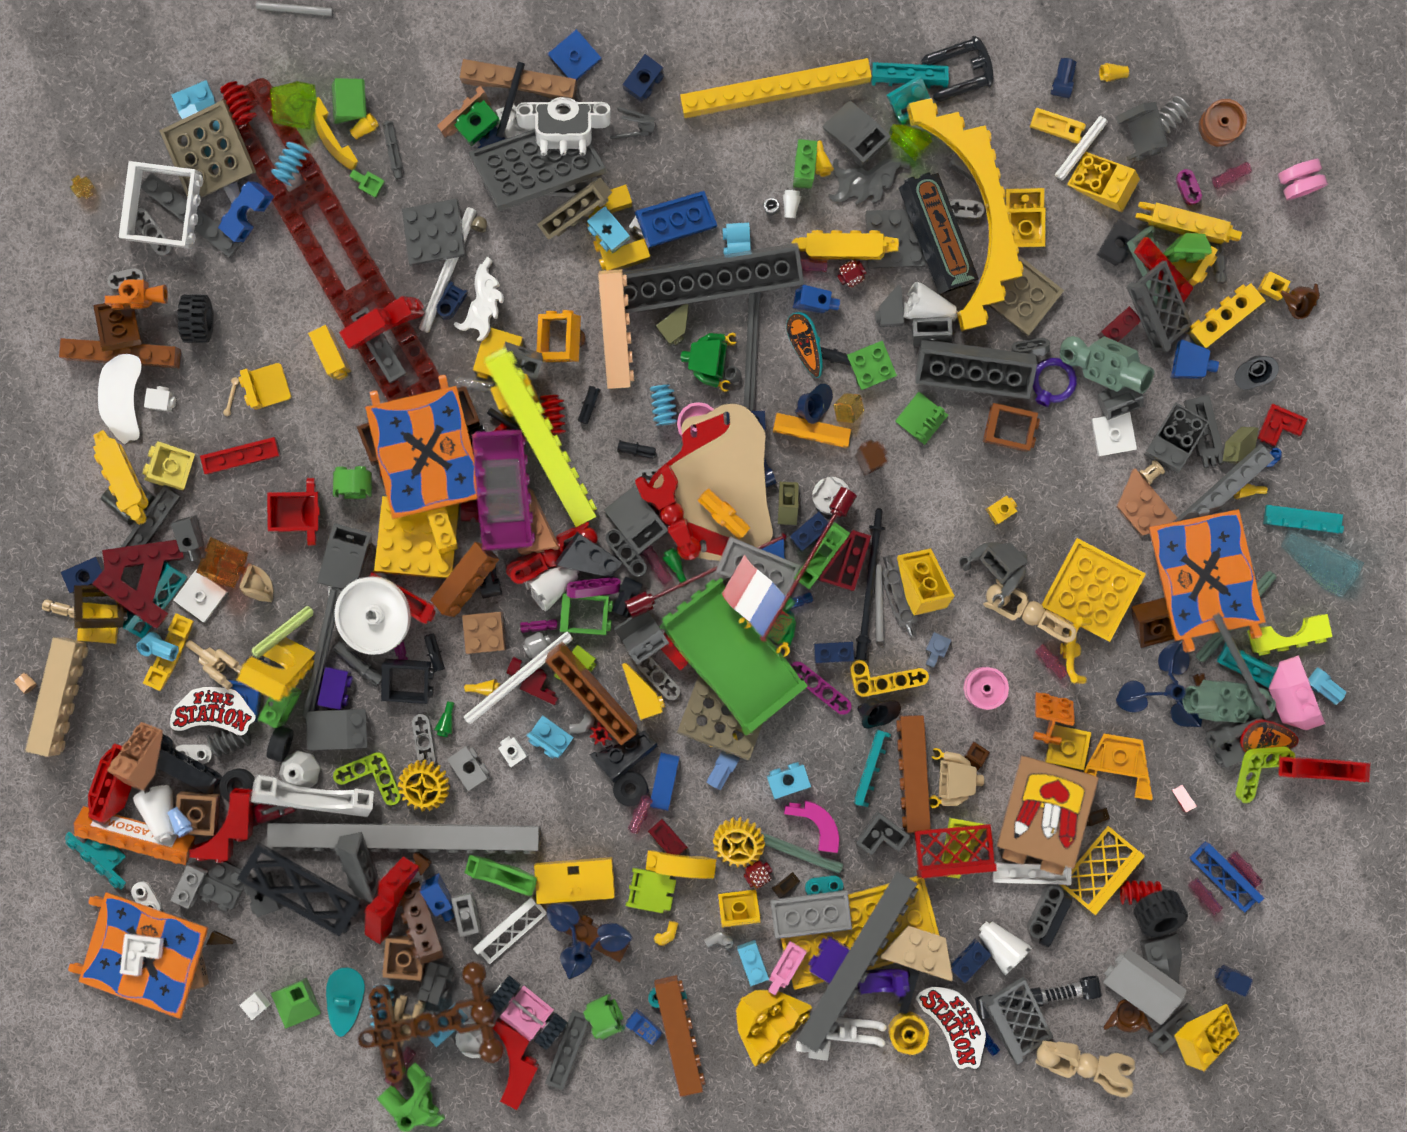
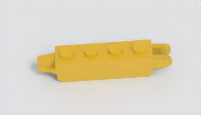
M1139 202V208L1149 210L1151 213L1150 215L1136 213L1135 218L1148 222L1149 226L1153 225L1155 228L1182 235L1185 233L1205 234L1209 242L1216 244L1228 243L1229 240L1238 242L1241 239L1242 232L1232 229L1233 225H1230L1231 222L1157 202L1155 204Z
M813 230L812 233H807V237H797L792 241V243H798L799 251L806 252L811 259L881 260L884 257V253L899 251V239L885 237L878 230H871L869 233H861L859 230H851L850 233H842L840 230H832L831 233Z
M104 430L94 434L93 437L96 444L93 447L96 453L94 458L103 468L101 473L110 483L109 490L118 500L116 502L118 509L131 516L130 518L136 521L137 524L142 525L146 523L147 516H145L146 514L143 509L148 506L149 501L123 446L115 439L110 438Z

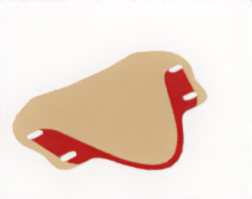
M725 404L708 414L685 419L681 427L682 449L665 464L671 466L678 479V487L675 491L676 502L684 509V518L690 524L693 537L698 539L699 542L701 540L706 541V552H701L697 558L720 561L729 537L739 540L725 526L723 527L718 524L711 516V513L697 501L708 488L723 502L729 503L737 512L736 514L750 526L749 531L740 541L754 547H759L769 542L773 535V529L767 507L765 487V431L754 414L744 406ZM726 411L730 414V424L728 425L724 423V412ZM693 424L697 428V436L695 438L691 436L690 430ZM661 468L650 479L648 484L651 487L658 488L662 486L664 479ZM651 503L658 510L657 506Z

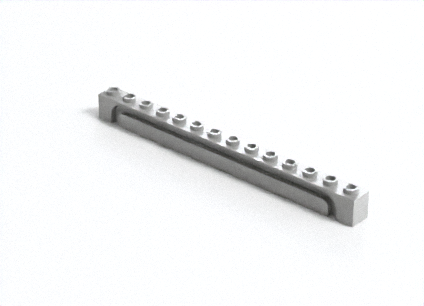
M270 822L268 823L267 847H273V850H285V847H292L294 851L304 850V847H312V851H323V848H331V851H335V845L338 843L339 836L362 832L367 848L371 852H379L381 848H389V852H400V849H408V852H419L420 849H427V852L435 853L439 852V849H446L447 853H457L458 849L466 850V853H477V850H485V853H496V850H504V853L514 854L516 850H523L524 854H535V851L540 849V826Z

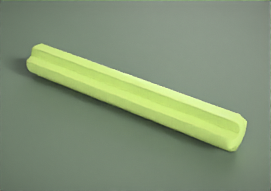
M309 606L303 608L252 648V654L256 658H260L312 617L314 611Z

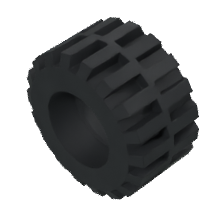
M183 294L178 304L177 321L179 334L184 343H209L213 333V308L208 295Z
M1161 890L1151 893L1142 898L1133 909L1135 918L1143 934L1147 937H1160L1170 934L1180 928L1188 918V912L1179 894L1173 890Z

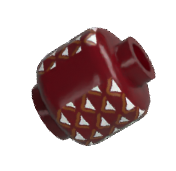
M851 259L839 267L840 274L837 277L842 285L846 284L848 287L853 288L865 280L867 272L860 260Z
M758 860L753 865L750 864L745 868L743 876L751 888L759 889L772 880L770 873L773 870L767 862L763 863L761 860Z

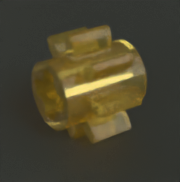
M77 175L71 179L73 185L70 188L78 198L83 196V198L88 199L93 195L92 189L95 187L87 176L82 178Z

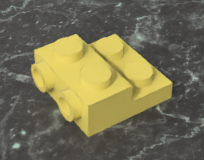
M157 441L155 446H151L149 449L148 457H151L149 464L145 463L143 468L144 480L183 491L195 454Z

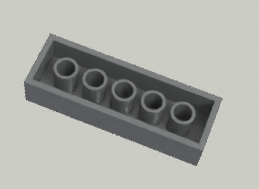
M921 339L915 371V383L1030 399L1037 368V359L1035 354Z

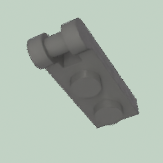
M1187 1002L1163 1025L1148 1036V1040L1157 1046L1156 1049L1160 1053H1163L1176 1042L1174 1035L1187 1022L1200 1017V1015ZM1163 1034L1167 1037L1165 1041L1160 1039Z

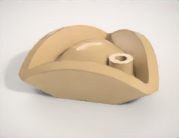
M248 563L239 584L240 589L245 596L259 601L272 602L274 590L270 577L261 568Z

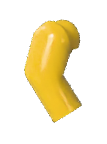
M669 921L667 931L662 934L657 933L654 936V942L664 946L674 940L678 923Z

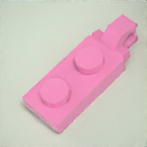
M789 941L770 974L769 980L772 983L768 989L769 992L776 995L780 986L785 988L789 984L807 950Z

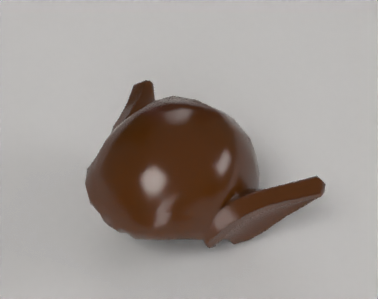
M1314 284L1313 289L1299 286L1290 291V293L1281 291L1288 310L1295 319L1307 318L1314 306L1317 305V300L1320 297L1318 284Z
M1126 999L1121 1000L1117 1004L1116 1010L1103 1026L1104 1030L1117 1026L1118 1029L1127 1033L1137 1032L1141 1028L1146 1029L1149 1033L1153 1032L1146 1014Z

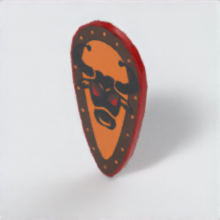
M1264 719L1250 723L1243 731L1240 740L1241 748L1245 753L1250 749L1288 747L1291 749L1299 742L1296 734L1289 728Z

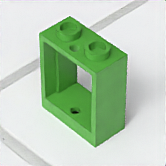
M798 139L793 187L812 189L818 141Z
M563 593L560 632L607 635V631H611L612 620H608V614L612 612L613 601H609L610 597L570 598L566 593ZM571 599L604 601L602 630L569 628Z
M292 687L287 697L284 696L280 701L269 697L258 720L274 728L286 725L302 690Z

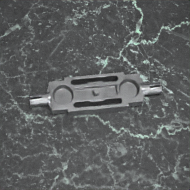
M891 555L883 557L886 569L882 571L883 584L894 617L897 618L900 627L907 628L909 637L916 636L913 624L918 621V617L913 615L906 600L899 566L893 565ZM887 584L891 587L898 613L895 612Z

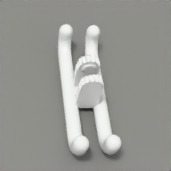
M838 1017L836 1021L839 1025L838 1033L834 1032L832 1034L829 1032L826 1038L829 1040L875 1044L883 1047L885 1041L882 1038L856 1035V1027L873 1028L880 1031H885L887 1027L884 1023L878 1021Z

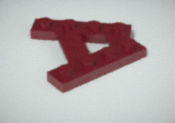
M170 540L102 550L105 569L94 581L93 586L157 630L169 615L153 603L163 563L184 559L183 552H180L177 541ZM144 565L137 591L121 580L124 568Z

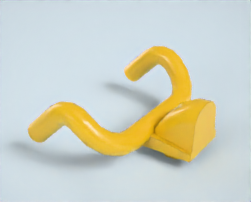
M1078 617L1073 623V626L1076 628V637L1080 627L1092 624L1090 618ZM1075 637L1071 642H1064V645L1061 643L1060 654L1062 655L1063 653V659H1067L1066 669L1071 682L1085 684L1087 678L1078 675L1074 670V659L1081 653V646L1076 643Z

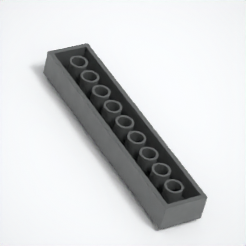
M798 243L622 271L623 275L627 277V286L624 287V294H628V306H625V313L804 284Z

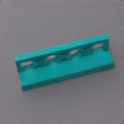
M168 562L163 563L153 603L163 610L187 579L185 574L175 569ZM173 573L180 577L176 583L169 584V579ZM167 590V596L164 599L158 600L157 595L159 592ZM127 610V621L123 622L125 630L143 639L152 626L144 622L145 626L140 632L133 629L138 622L143 620Z

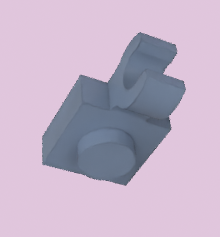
M933 632L926 648L931 653L925 665L933 668L938 656L944 658L951 639Z

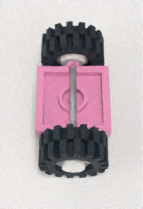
M508 975L495 990L489 1002L497 1012H500L509 1003L500 1018L529 1041L541 1029L534 1041L547 1050L559 1037L568 1022L555 1013L546 1023L545 1021L554 1009L525 986L514 997L513 995L521 984Z

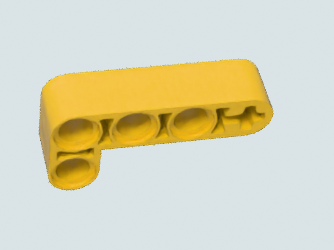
M856 660L850 666L854 691L862 697L922 686L929 679L928 672L922 668L870 677L868 666L864 661ZM858 663L864 666L862 674L854 672V666ZM917 672H920V674H924V678H921V682H919V680L913 679L911 680L912 684H910V678L908 676V673H910L911 677L917 676ZM899 675L905 677V683L902 686H898L895 682L896 677ZM879 679H884L887 683L886 687L882 690L877 688V681ZM862 682H865L868 686L865 693L858 691V685Z

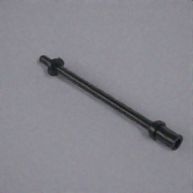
M877 508L875 511L874 526L869 525V529L873 530L861 632L855 641L857 642L855 659L867 660L868 646L871 643L868 630L880 532L886 528L881 527L883 515L881 508Z

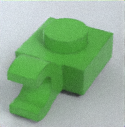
M352 170L350 174L351 179L361 183L358 188L374 198L378 196L385 183L383 179L368 171L365 176L355 170Z

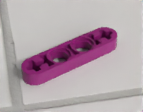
M796 661L791 664L792 668L794 665L797 667L801 665V671L805 674L807 670L810 672L804 679L806 684L811 676L818 679L816 687H806L809 691L837 713L844 715L850 712L851 702L802 662ZM826 688L833 691L832 698L828 700L822 696V692ZM837 694L840 696L837 700L842 703L844 701L847 702L846 711L844 709L839 711L840 706L837 703H834L833 706L830 704L835 700Z

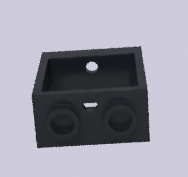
M385 658L382 663L381 701L428 704L429 699L433 698L434 686H431V680L434 679V668H431V661ZM393 668L424 670V693L393 691Z

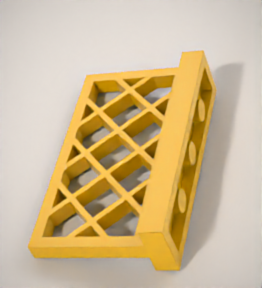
M1107 826L1075 864L1074 869L1072 868L1071 875L1077 869V875H1073L1071 878L1077 877L1079 889H1069L1066 885L1060 886L1096 915L1145 855ZM1108 831L1115 836L1116 845L1104 846L1103 837ZM1101 841L1102 846H1096ZM1127 846L1132 850V853L1127 858H1119L1118 847ZM1116 847L1117 858L1106 859L1105 848ZM1094 848H1102V860H1092L1091 851ZM1089 855V861H1084ZM1120 860H1125L1120 866ZM1106 861H1117V871L1107 873ZM1092 862H1104L1105 873L1093 874ZM1081 863H1090L1091 874L1079 875ZM1105 875L1106 884L1103 887L1095 888L1094 876ZM1091 876L1092 888L1081 889L1080 877ZM1093 890V899L1089 904L1082 900L1081 891ZM1073 891H1079V896L1076 895Z

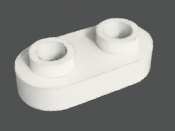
M183 744L175 748L180 752L184 751L187 756L202 764L208 763L213 757L210 747L204 744ZM200 751L205 753L204 758L199 756Z
M141 881L132 887L131 894L135 902L145 906L151 905L159 911L162 910L161 902L149 883ZM139 888L144 891L143 895L138 893Z

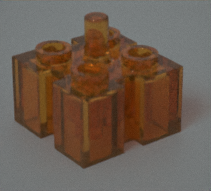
M210 537L205 549L207 552L204 559H201L196 573L207 577L215 583L234 589L239 580V573L243 574L246 569L244 565L247 561L248 552Z

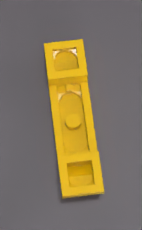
M319 97L315 98L313 119L322 143L337 161L348 169L354 170L358 163L357 158L349 145L341 148L326 123L329 112Z
M175 613L167 630L169 632L165 641L179 647L176 659L171 662L157 656L153 666H150L143 684L159 691L163 689L187 642L194 623L193 620Z

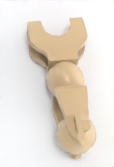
M996 579L997 584L990 586L987 590L986 598L988 602L983 603L986 608L995 610L1010 620H1016L1021 617L1026 624L1038 625L1037 627L1064 642H1071L1075 639L1076 628L1071 621L1047 609L1045 610L1039 602H1028L1029 599L1026 592L1018 588L1012 592L1023 599L1017 605L1016 613H1013L1002 607L998 608L1002 600L997 599L994 603L992 601L994 595L1002 593L1001 589L1005 584L1002 585ZM1011 594L1009 597L1006 596L1004 598L1003 607L1009 603ZM1063 628H1069L1072 635L1069 637V634L1063 632Z
M1043 1041L1037 1050L1036 1063L1048 1068L1051 1072L1066 1078H1071L1076 1072L1083 1078L1094 1076L1093 1081L1101 1084L1108 1093L1128 1097L1133 1093V1082L1122 1076L1130 1075L1135 1069V1061L1129 1056L1114 1053L1107 1057L1099 1055L1097 1060L1090 1053L1080 1055L1079 1046L1076 1044L1055 1043L1051 1041Z

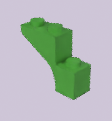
M475 855L469 856L464 872L472 878L492 882L528 896H532L537 877L518 867L499 864L489 858Z

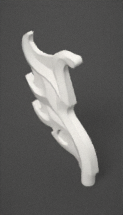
M486 257L483 264L479 265L476 272L474 284L477 296L470 304L466 320L462 324L454 323V326L462 331L470 328L479 330L480 336L477 341H483L488 336L491 316L497 319V301L499 300L500 303L504 302L502 292L496 289L500 286L498 280L489 274L488 268L493 260Z

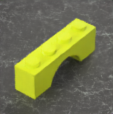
M1328 614L1303 618L1300 630L1290 637L1280 636L1271 626L1260 627L1262 636L1252 639L1250 630H1247L1252 653H1258L1259 656L1270 654L1272 649H1277L1278 652L1289 650L1291 645H1296V648L1308 646L1310 641H1315V644L1327 642L1326 638L1333 637Z

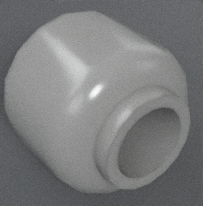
M537 632L524 640L525 644L522 646L529 659H534L552 643L548 635L543 636L541 632Z

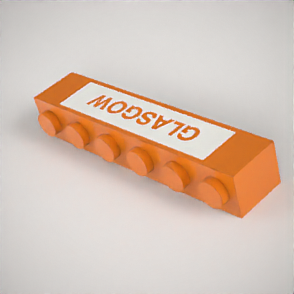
M83 806L74 822L75 836L116 846L120 849H127L139 854L153 856L157 859H164L176 864H187L190 849L195 843V836L186 834L179 838L175 833L171 836L170 840L160 842V840L154 838L145 822L119 815H114L105 823H101L88 817L89 808Z

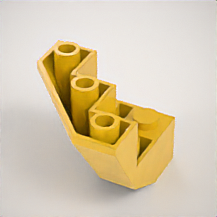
M755 990L742 997L736 1009L737 1027L753 1065L756 1067L761 1063H767L778 1048L785 1044L802 1024L808 1021L813 1007L780 991H777L776 995H774L769 990Z

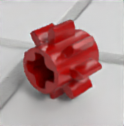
M598 722V728L591 727L594 734L589 737L596 739L595 745L600 741L604 746L606 745L605 740L611 741L612 738L609 736V731ZM604 729L606 737L599 738L597 730L601 731Z

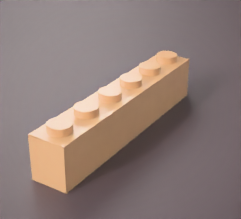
M622 270L599 271L607 389L627 388L631 386V381H634V371L630 370L629 363H633L632 351H628V344H631V332H627L626 326L630 325L629 313H625V306H628V294H624V287L627 286V277L623 275Z

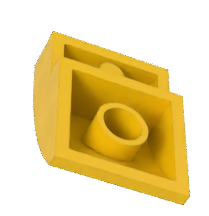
M1044 188L1004 189L1005 205H1008L1010 216H1008L1009 223L1014 227V243L1016 242L1018 247H1045L1046 208H1044Z

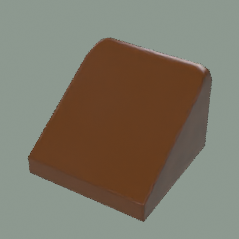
M973 742L964 757L978 771L983 766L990 752L976 742Z
M415 852L413 858L416 865L419 866V874L422 876L432 863L420 852Z

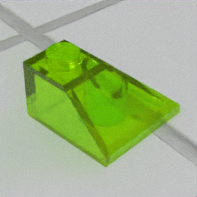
M296 81L272 87L270 94L273 122L310 129L317 102L315 85Z
M893 124L889 131L890 138L914 161L933 142L931 135L920 128Z

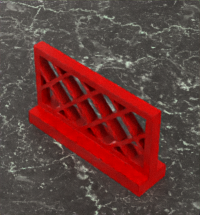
M991 824L914 831L918 870H916L917 878L997 871V864L994 863ZM979 829H986L987 837L983 842L974 836ZM960 831H965L970 835L964 844L956 838ZM943 832H946L951 837L945 846L937 840ZM921 834H927L932 838L927 847L921 844ZM972 838L980 844L974 853L966 847ZM953 840L961 845L956 854L948 849ZM934 842H937L942 847L937 856L929 851ZM982 847L988 851V860H981L977 856ZM963 849L972 855L967 862H963L958 858ZM945 850L953 856L949 863H943L939 859ZM927 852L934 860L930 865L923 866L922 857Z

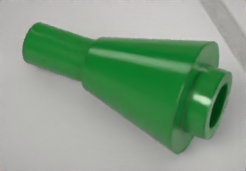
M674 548L666 550L662 559L675 572L680 583L686 581L678 551Z
M447 701L445 711L434 729L438 736L448 738V735H452L453 702Z

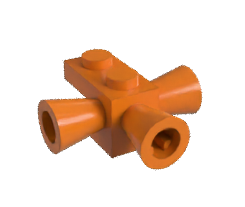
M124 280L119 286L120 295L105 296V304L111 306V309L117 310L123 309V306H131V309H143L150 307L153 302L167 304L168 291L165 284L149 288V283L145 280Z

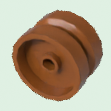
M1220 99L1213 102L1201 115L1199 132L1208 144L1216 147L1226 146L1238 138L1245 130L1247 114L1237 101Z

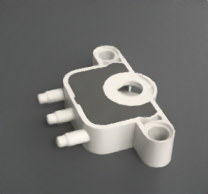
M558 97L551 102H524L516 107L518 126L524 129H535L536 143L540 147L541 155L543 156L547 155L548 149H560V154L563 156L566 155L567 149H579L580 155H585L587 146L590 145L592 140V128H606L611 122L610 106L605 102H576L569 97ZM559 106H567V107H569V108H565V107H563V108H558V107H559Z

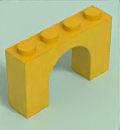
M627 185L611 189L612 193L608 196L609 201L602 207L596 206L594 208L595 211L588 216L589 219L604 206L611 214L632 207L633 204ZM597 235L595 236L596 241H593L596 252L600 251L602 259H599L602 270H622L651 260L645 239L623 245L613 254L610 250L605 251L600 244L602 240Z
M285 637L263 654V656L282 665L285 669L269 666L251 656L243 664L237 680L280 701L284 696L287 697L292 687L295 688L299 680L305 677L308 670L311 671L316 652Z

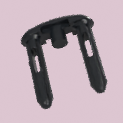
M973 35L970 40L932 52L921 59L923 65H933L975 50L978 57L970 59L972 70L983 69L984 73L982 76L938 90L933 95L935 101H944L985 86L990 88L993 85L994 75L991 58L979 37ZM963 47H964V49H961V50H958V51H955V52H952V53L947 54L948 52H951V51H954V50H957V49H960V48H963ZM977 83L976 85L959 90V88Z

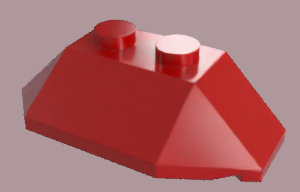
M115 743L100 759L88 793V817L101 823H105L125 808L132 786L123 783L107 771L113 759L122 750V746Z

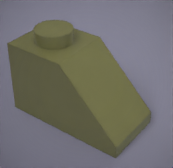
M683 304L656 325L657 330L670 346L672 344L676 346L684 340L683 336L686 333L689 310L688 304Z
M1240 427L1225 442L1223 461L1237 465L1256 447L1259 428Z
M779 482L777 524L797 525L799 483Z

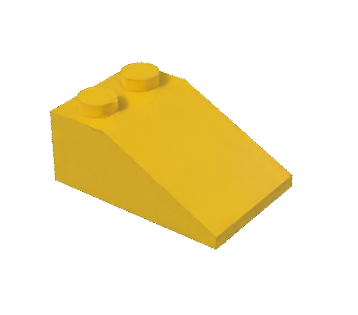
M932 549L897 556L905 597L913 615L947 608L954 598V594Z
M628 663L622 664L640 720L662 713V708L665 707L663 697H658L657 692Z

